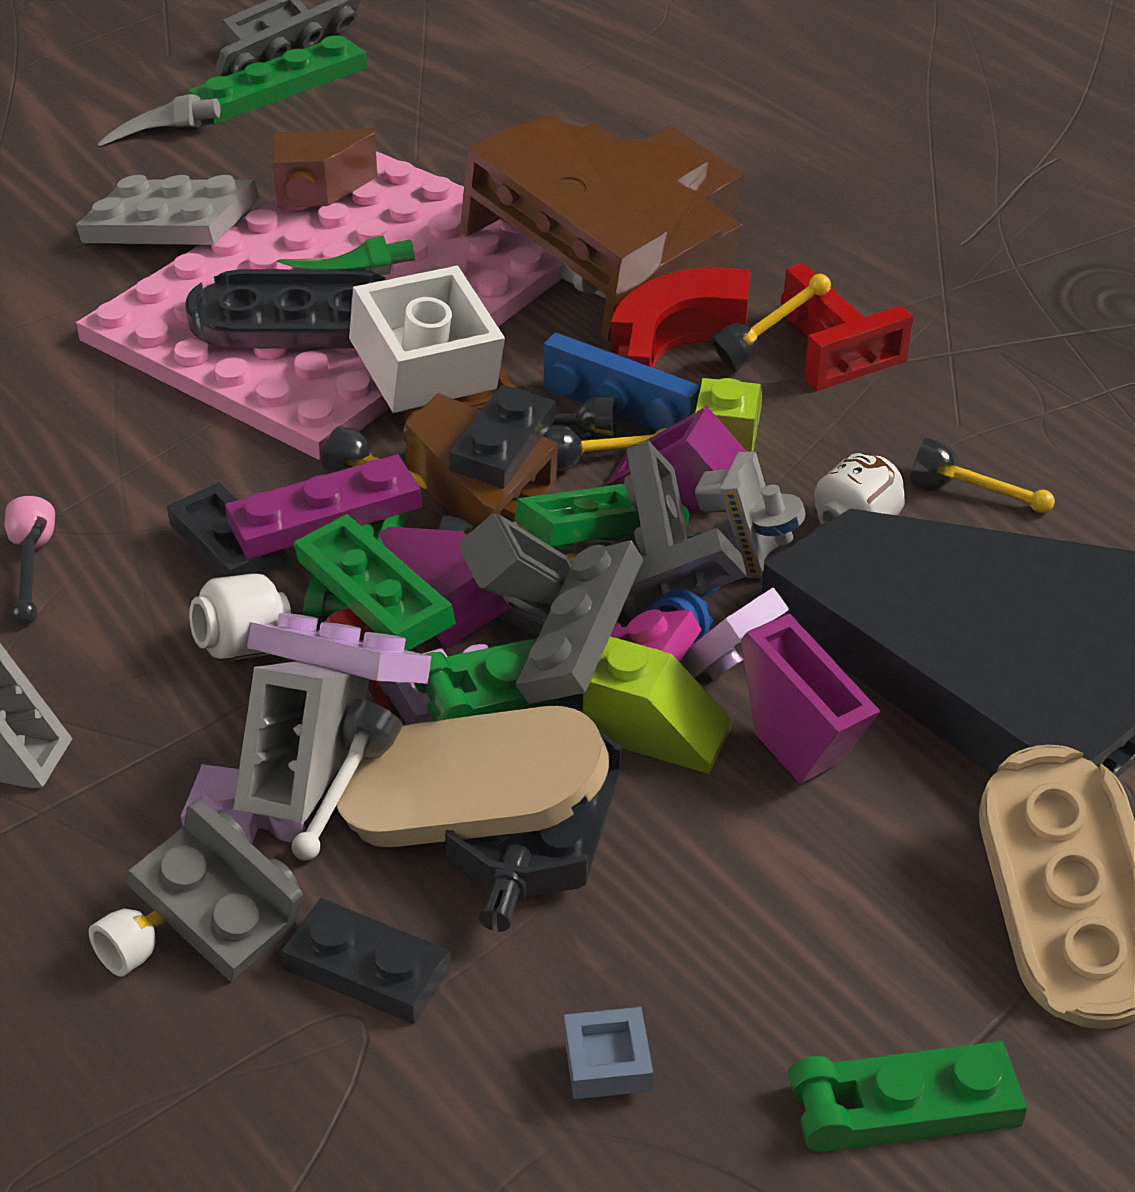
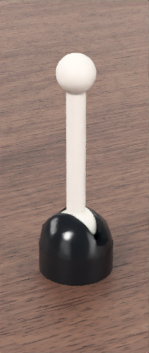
M355 699L344 717L341 737L346 748L349 750V754L306 832L298 834L292 841V852L298 859L308 861L318 855L320 851L318 838L361 759H372L381 756L394 744L403 724L398 717L382 706L364 699Z

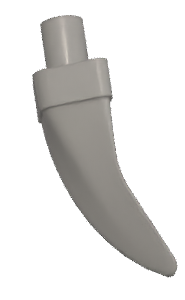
M193 94L175 97L170 103L143 113L117 127L98 142L97 145L102 146L136 131L151 127H200L202 119L220 117L219 101L216 98L201 100L199 96Z

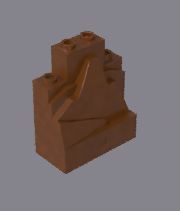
M555 114L511 125L468 147L460 233L468 237L502 218L607 295L600 337L608 342L611 340L613 313L619 303L640 285L662 275L677 271L712 267L728 268L733 265L742 224L732 218V216L736 212L744 174L671 125L642 141L620 140L594 122L583 128L561 123Z

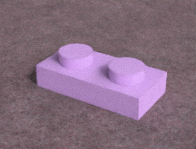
M773 587L724 619L694 643L684 655L680 664L693 678L707 671L710 677L715 680L743 660L741 639L745 633L779 618L789 610Z

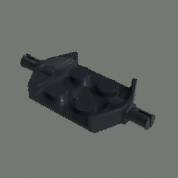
M583 693L557 698L553 706L568 707L580 711L583 703ZM599 731L609 756V768L601 789L589 802L586 796H584L579 803L571 807L574 815L555 826L531 832L461 839L454 834V830H446V858L452 865L489 888L484 908L479 915V921L484 927L493 931L497 918V932L508 930L517 901L525 902L526 896L579 889L587 884L621 771V744Z

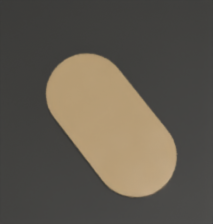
M544 706L405 725L402 727L394 744L383 755L372 759H361L337 803V808L351 830L357 832L362 840L379 847H400L444 842L446 830H454V834L461 839L542 830L555 826L574 815L571 807L579 803L584 796H586L589 802L596 795L607 776L609 768L608 751L599 730L587 715L575 709L562 706Z
M1059 745L1029 747L1012 754L999 766L998 771L987 783L982 795L979 811L980 829L1017 969L1030 995L1055 1017L1081 1027L1109 1029L1129 1024L1135 1021V820L1128 797L1117 777L1101 763L1097 767L1092 761L1082 758L1084 753Z

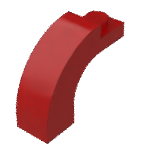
M719 267L688 269L662 275L640 285L619 303L613 313L610 353L654 368L658 359L675 347L695 342H711L710 337L732 323L746 325L751 269Z

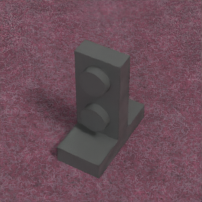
M647 440L626 449L631 474L625 477V487L630 501L639 514L641 527L635 529V539L643 562L622 607V611L633 620L641 613L649 611L659 597L668 591L683 589L699 595L746 577L742 554L718 528L692 538L688 537L674 468L650 441Z

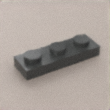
M631 540L606 547L594 545L578 553L573 559L569 573L557 598L551 605V611L535 644L530 649L529 657L515 684L528 704L586 692L643 562L642 556Z

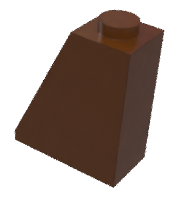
M437 393L420 410L414 411L405 423L403 441L406 443L407 469L417 473L423 479L428 493L450 516L463 518L478 527L494 513L520 526L515 522L517 499L550 494L556 488L558 443L542 436L505 488L449 471V452L481 410Z

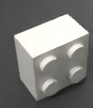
M458 265L353 287L349 339L393 413L425 406L437 393L455 399L497 389L505 337Z

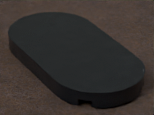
M237 269L225 271L214 276L215 283L203 288V283L201 282L189 292L185 302L188 326L191 332L200 340L226 348L353 349L354 346L349 339L353 287L384 281L386 278L365 270Z

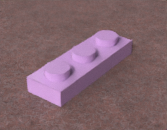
M279 613L277 625L250 622L247 648L376 681L428 683L432 656L404 650L406 638L365 632L363 641L359 640L361 631L359 627L321 622L320 630H316L318 618L290 613Z

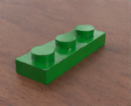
M348 514L294 541L298 562L373 631L406 638L404 650L408 651L455 625L452 604Z

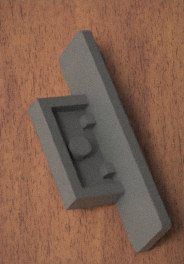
M267 0L223 19L220 33L227 39L230 45L221 49L213 77H225L240 72L252 63L271 61L282 57L289 50L298 49L303 46L305 48L313 46L321 38L331 33L346 31L357 18L356 12L360 0H329L309 10L300 0Z

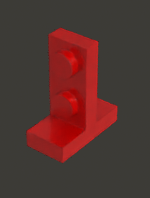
M805 263L786 268L784 292L780 299L781 306L807 288L810 279L816 275ZM830 287V290L825 295H814L785 316L788 321L792 322L808 337L804 381L816 392L906 362L908 359L914 316L901 305L864 317Z

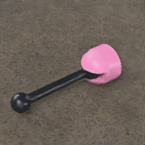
M36 496L18 497L12 500L5 510L4 527L8 539L14 544L22 545L19 601L12 608L13 619L21 625L31 624L37 618L38 610L32 602L35 549L49 542L55 529L54 507L45 499Z

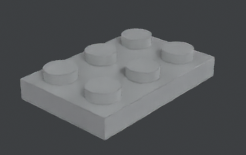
M132 175L121 179L117 183V187L107 197L94 203L92 210L76 224L82 243L214 245L259 199L255 180H234L231 175H219L208 180H190L187 175H175L164 180H147L144 175Z

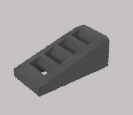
M494 513L469 533L459 545V549L477 585L484 590L499 595L552 605L571 568V561L566 555L501 515Z

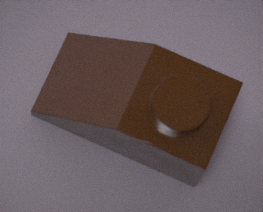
M357 128L274 132L273 172L277 207L329 206L377 178L375 129Z

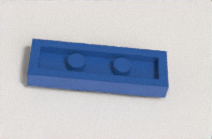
M556 332L543 343L544 389L580 403L595 397H616L619 418L656 432L662 428H669L696 412L701 385Z

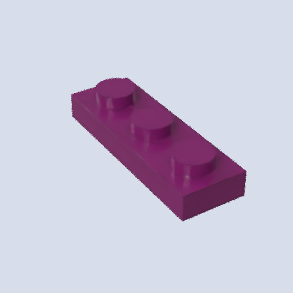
M397 454L383 459H374L365 464L331 474L315 476L309 480L272 491L259 492L250 497L227 503L225 507L228 524L246 558L251 559L294 546V541L346 514L362 526L422 508L421 488Z

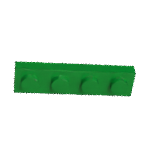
M342 35L329 36L324 38L319 44L305 49L289 50L282 57L271 61L252 63L240 72L225 77L210 78L205 84L188 91L189 94L199 96L201 100L216 98L219 101L220 117L208 119L212 123L217 124L367 69V52Z

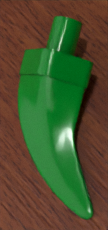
M382 235L367 239L357 248L339 256L278 259L276 262L305 269L365 270L379 275L391 274L393 264L414 261L415 253L411 239L386 244L385 238Z

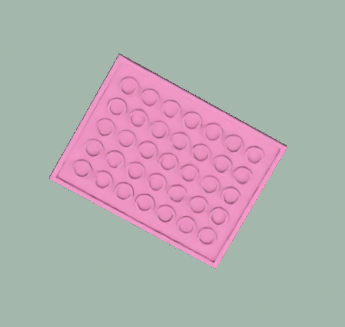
M376 151L378 177L329 206L278 208L277 198H274L237 221L214 245H199L188 253L177 257L172 263L151 276L140 280L135 286L116 298L100 305L98 309L77 321L76 325L79 340L318 460H322L325 444L337 426L342 425L359 432L390 408L356 349L226 348L206 343L191 332L187 321L185 302L189 292L196 285L202 282L203 288L215 283L214 276L230 270L305 269L283 265L276 261L278 259L335 257L357 248L367 239L383 235L386 244L411 239L415 253L414 261L393 264L391 274L381 275L386 280L458 265L497 327H499L560 281L562 278H559V272L563 263L502 218L468 237L460 233L463 186L451 182L448 178L433 175L414 167L408 162L396 160Z

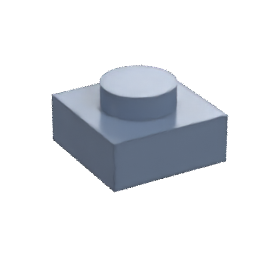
M642 1007L564 1014V1037L573 1099L649 1092L653 1090V1068Z

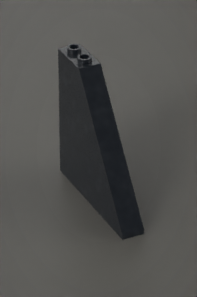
M850 508L830 522L820 524L810 535L785 551L776 552L764 563L761 595L774 587L789 609L780 617L790 613L838 666L993 775L998 771L999 766L1012 754L1040 745L1066 746L1084 753L1082 758L1092 761L1097 767L1101 763L1117 778L1135 764V551Z

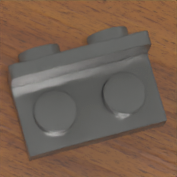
M201 798L196 799L187 806L184 827L133 866L128 872L127 885L230 982L234 981L295 927L303 897L295 876L286 865L276 859L268 860L247 840L243 829L232 816L223 811L216 812Z

